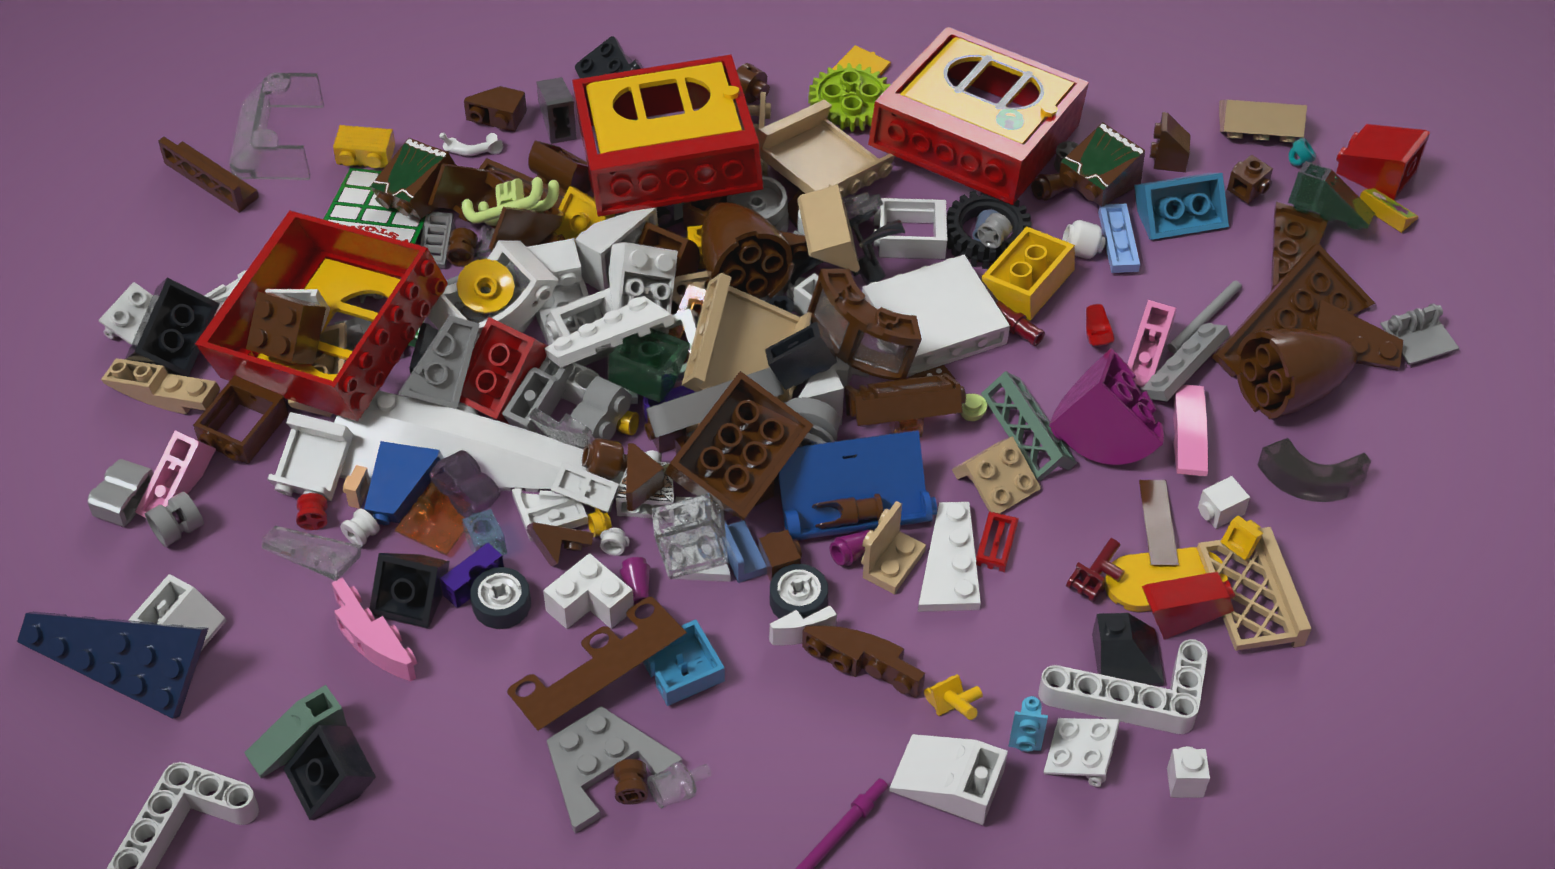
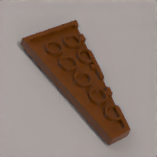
M1316 243L1274 287L1212 358L1231 377L1241 373V356L1237 354L1241 341L1247 335L1281 328L1315 330L1318 306L1321 299L1352 315L1375 304V302L1323 247Z

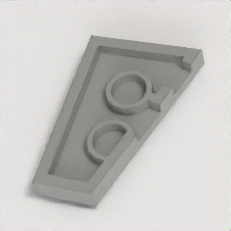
M448 316L398 394L457 409L480 324L455 316Z

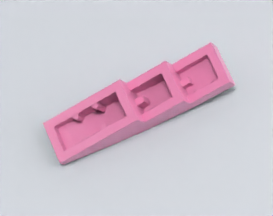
M1182 385L1173 395L1175 407L1173 415L1175 430L1173 446L1177 474L1207 476L1208 439L1204 386Z

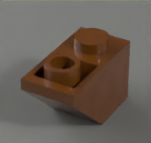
M503 86L486 90L464 99L466 120L512 132L516 131L527 112L525 92Z
M1162 112L1160 123H1155L1153 139H1157V141L1151 142L1149 158H1154V169L1186 173L1190 155L1191 135L1166 112Z

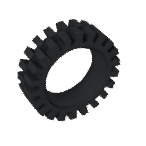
M972 191L969 198L964 194L960 196L959 201L955 200L952 203V207H949L947 211L948 250L952 249L954 257L965 255L967 259H971L970 264L972 267H976L978 262H982V269H988L989 263H994L1026 226L1031 228V216L1029 213H1026L1027 208L1024 205L1019 207L1020 201L1018 199L1011 205L982 192L981 196H978L976 191ZM992 209L1008 218L1011 222L1013 233L998 248H989L980 241L970 238L963 229L964 223L970 218L977 217L982 211Z

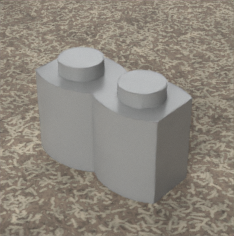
M596 376L588 385L582 402L572 412L567 426L578 435L591 441L596 438L610 440L615 433L618 420L629 410L633 395L623 387Z
M123 459L116 461L113 466L107 469L104 481L89 493L88 505L92 516L123 527L129 524L136 515L135 511L154 474L152 469Z

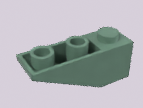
M324 685L298 700L244 752L260 778L288 763L319 725L347 726L341 705L329 688Z

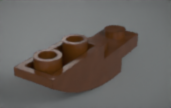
M806 626L803 629L802 648L811 656L820 657L831 663L838 671L847 672L856 677L863 668L870 676L888 682L902 694H909L917 699L922 692L925 672L903 661L904 648L886 639L854 629L835 626Z

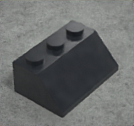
M167 277L157 286L125 360L163 365L168 374L189 377L200 351L195 343L214 318L220 303Z

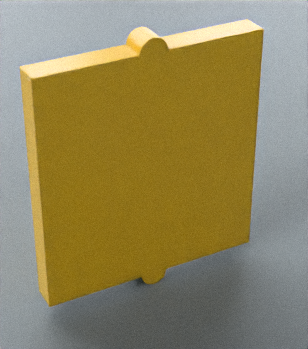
M855 45L833 67V70H837L838 64L843 69L847 68L848 63L852 65V68H856L858 64H861L862 70L871 67L872 74L879 71L881 76L888 69L891 62L875 55V52H869Z

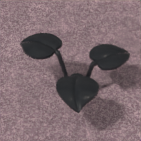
M876 206L849 220L850 227L853 228L860 243L859 246L864 255L858 258L859 271H852L854 276L860 274L866 286L873 282H878L886 276L875 256L872 243L882 237L905 233L902 222L898 219L882 226L866 239H863L859 225L866 220L869 221L878 211ZM811 257L801 263L792 274L791 283L793 286L802 274L824 261Z

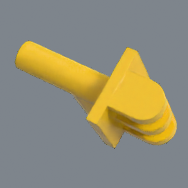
M958 674L950 676L930 688L924 689L925 698L935 707L938 716L955 708L969 720L976 718L978 711L970 703L982 698V691L978 686H975L963 692L961 679Z

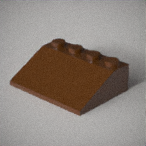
M740 371L670 462L665 474L689 492L744 520L814 425Z

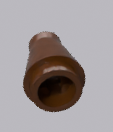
M1039 174L1031 184L1034 196L1044 201L1071 188L1060 179V174Z

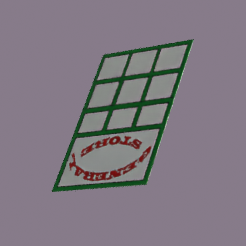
M350 168L324 220L415 244L424 225L425 217L420 219L412 215L405 216L397 209L392 207L387 209L376 201L375 198L377 196L370 186L382 171Z

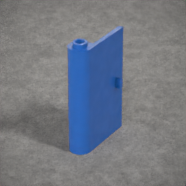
M919 430L799 446L778 473L785 530L788 529L792 540L875 530L878 526L879 521L875 518L861 520L858 524L823 529L816 528L815 525L832 522L841 517L839 510L836 508H812V505L819 502L854 497L856 500L872 498L874 494L879 493L883 511L885 509L890 510L896 501L902 503L900 526L931 522L933 515H937L935 497H930L925 487Z

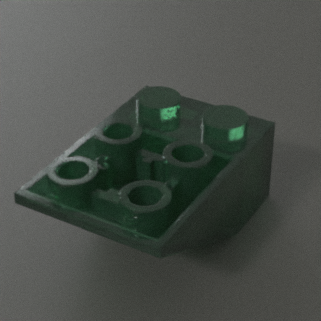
M1305 161L1298 172L1288 203L1293 204V208L1301 212H1309L1311 210L1320 213L1321 218L1329 221H1336V219L1347 222L1346 225L1353 229H1368L1375 215L1372 209L1332 169Z

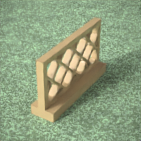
M1271 527L1260 528L1259 531L1263 535L1253 551L1254 556L1252 559H1242L1220 543L1221 540L1198 543L1197 550L1205 572L1211 573L1217 570L1219 575L1223 573L1236 580L1237 582L1232 588L1236 596L1233 600L1246 606L1242 615L1233 611L1222 616L1235 651L1290 642L1293 648L1305 646L1311 632V626ZM1219 551L1227 557L1221 564L1210 558L1208 552ZM1231 558L1247 566L1242 574L1226 566ZM1250 569L1263 575L1264 581L1261 585L1246 577ZM1240 584L1256 591L1252 600L1236 592ZM1260 594L1273 600L1274 607L1272 610L1256 603ZM1251 609L1266 617L1262 626L1246 618ZM1272 620L1283 626L1285 633L1275 634L1266 629V626ZM1240 625H1243L1256 632L1254 638L1241 639L1237 629Z

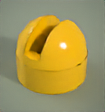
M627 411L618 420L617 430L623 434L634 435L639 426L638 413Z

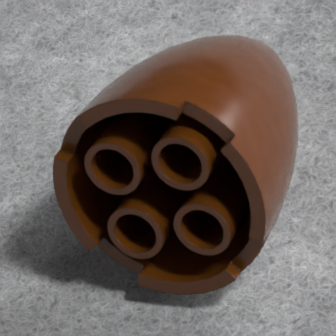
M721 202L713 205L708 210L701 230V250L710 280L723 273L731 277L729 286L758 299L767 295L770 298L776 295L786 285L794 268L791 247L782 234L766 218L740 204Z
M1281 328L1259 331L1247 335L1239 345L1237 354L1241 356V374H1237V380L1243 397L1253 411L1257 412L1260 410L1269 419H1273L1308 407L1337 388L1354 368L1357 360V351L1348 341L1323 331L1304 328Z

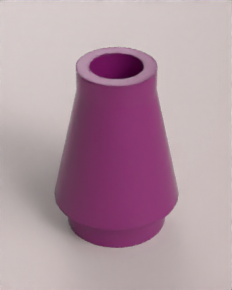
M870 530L836 537L829 548L835 563L840 566L844 564L849 566L865 553V547L862 546L863 541Z
M632 557L624 560L620 574L624 583L633 590V602L636 605L649 597L650 565L647 564L646 559L643 557Z

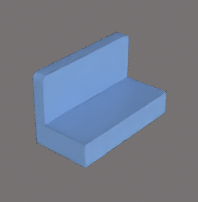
M722 514L716 516V531L723 552L737 582L741 583L767 574V566L745 521L727 525Z

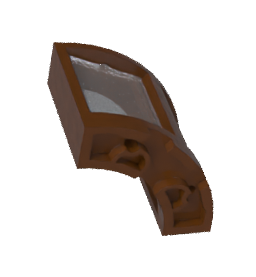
M821 269L807 312L812 313L811 324L818 322L829 331L836 357L849 366L871 376L888 380L906 379L922 340L917 316L896 313L883 307L877 309L865 300L866 295L854 282L850 269Z

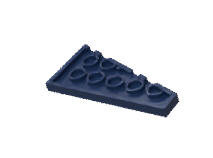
M33 611L25 614L17 642L173 719L180 717L209 628L183 627V625L174 624L161 625L152 622L120 619H97L88 616L76 617L67 616L66 614Z

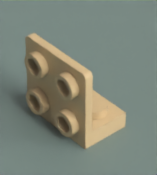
M1013 436L995 443L952 469L957 480L968 476L969 480L973 481L987 509L999 514L1040 490V485Z
M898 501L894 503L890 510L885 509L883 511L877 528L874 531L870 530L865 536L862 545L865 547V553L861 560V564L864 565L863 578L894 595L926 550V544L900 532L902 503Z

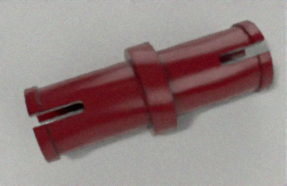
M1001 301L996 303L1010 325V333L1018 334L1033 346H1037L1042 341L1045 331L1029 322L1026 315L1016 313Z

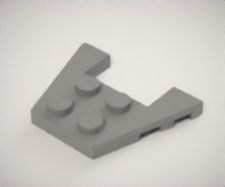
M602 706L547 739L549 753L575 834L601 818L600 811L584 791L614 772V765L619 761L639 757L657 781L682 766V759L679 755Z

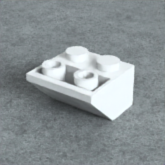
M170 574L129 619L131 621L152 622L161 625L174 624L183 625V627L209 628L202 649L226 622V618L196 588Z

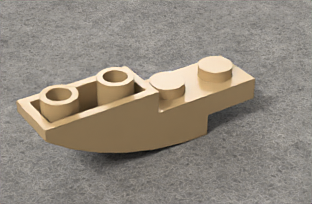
M118 358L114 360L101 379L107 386L131 398L182 414H187L191 408L206 410L220 391L216 381L168 374L163 365Z

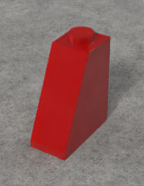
M1218 571L1142 586L1164 640L1234 611L1231 599L1236 598L1229 580L1222 582Z

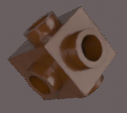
M1251 155L1243 162L1239 161L1234 166L1227 190L1249 204L1258 195H1263L1269 190L1272 184L1270 178L1273 168Z

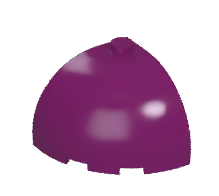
M1112 348L1096 361L1071 387L1055 409L1049 424L1056 438L1061 441L1064 440L1080 455L1103 464L1121 465L1136 462L1149 456L1163 445L1164 441L1162 423L1159 421L1156 423L1153 413L1156 411V408L1147 391L1141 394L1134 381L1136 375Z

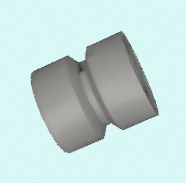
M184 491L168 499L166 507L158 505L145 513L150 528L164 547H168L181 539L182 532L190 534L204 525L198 508ZM173 512H176L182 523L178 524L172 514Z

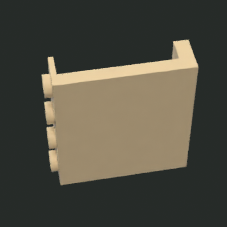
M826 100L815 103L759 129L757 138L760 147V158L804 193L838 184L843 198L849 194L856 193L858 189L864 186H870L880 178L887 177L893 168L891 164L895 157L894 155L888 154L880 159L827 119L832 105Z
M720 273L708 282L682 386L698 392L733 380L740 371L748 375L769 368L765 349L811 325L812 313L807 312L801 317L729 286L731 277ZM797 386L787 390L783 388L785 394L779 395L777 398L783 403L791 400L793 391Z

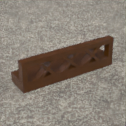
M166 137L158 140L164 163L237 212L240 213L259 198L257 189L182 141L177 145Z

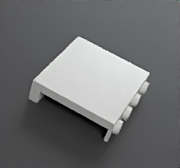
M965 255L949 258L930 266H923L920 269L863 286L862 292L866 295L865 300L875 308L883 307L896 313L917 316L922 340L907 377L1007 344L1010 325ZM892 343L897 352L899 345Z

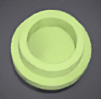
M966 394V403L962 404L963 413L960 414L967 421H977L986 413L987 402L978 394Z

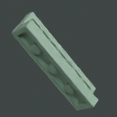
M1005 371L981 393L1009 437L1013 436L1036 479L1042 481L1058 466L1070 470L1077 464V461L1064 442L1054 436L1049 427L1050 421L1019 377ZM1003 387L1006 391L1004 403H996L992 396ZM1010 409L1019 410L1018 425L1009 423ZM1024 430L1033 431L1032 446H1025L1023 444ZM1039 451L1047 452L1051 458L1041 469L1037 465Z

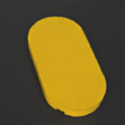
M1197 547L1176 549L1179 565H1151L1149 552L1125 555L1116 559L1112 564L1124 570L1125 573L1120 581L1106 574L1105 590L1108 597L1115 604L1118 602L1124 606V609L1129 611H1151L1142 586L1206 574ZM1211 551L1208 552L1210 558L1221 564L1223 563L1216 554ZM1223 573L1220 574L1222 582L1228 580L1227 575Z

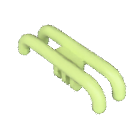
M535 177L532 180V190L526 198H524L523 182L517 178L496 185V207L489 209L488 203L483 201L478 205L479 212H475L472 201L465 199L462 202V211L466 219L471 223L484 222L489 226H496L503 206L541 212L552 208L559 197V183L556 180H551L548 183L546 198L540 200L543 194V181L541 178Z

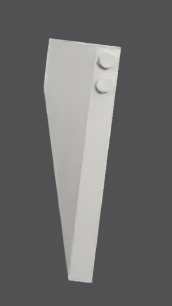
M378 390L359 421L336 415L335 423L346 425L354 434L340 474V478L344 479L348 475L351 476L355 466L359 465L368 468L371 482L380 441L440 450L445 462L444 466L429 484L433 486V489H445L446 486H460L461 490L511 491V488H525L526 492H538L539 489L552 488L562 462L586 471V467L582 466L583 449L490 418ZM620 472L616 479L610 481L618 483L620 486L625 472Z

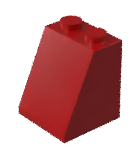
M1366 124L1359 133L1354 132L1348 147H1342L1336 158V161L1339 162L1336 174L1367 189L1375 188L1392 200H1395L1417 172L1430 132L1422 129Z

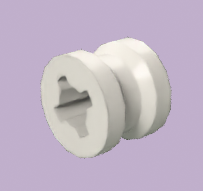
M361 508L354 512L351 520H345L340 525L345 537L357 547L365 545L367 538L370 535H376L380 530L374 517Z

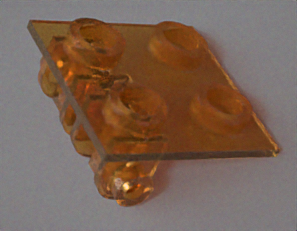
M435 481L430 483L424 493L419 496L417 502L412 505L407 515L402 518L395 532L447 555L480 511L444 494L445 486L441 482Z

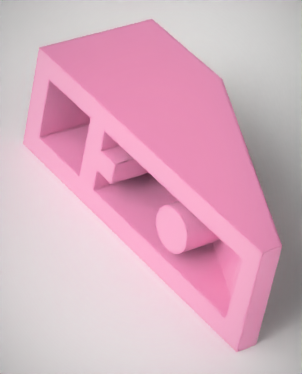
M1151 300L1147 302L1127 364L1136 375L1134 381L1139 387H1143L1157 372L1176 316L1175 307Z
M175 430L135 513L145 517L146 512L158 505L166 507L168 499L184 491L188 494L204 475L216 448Z

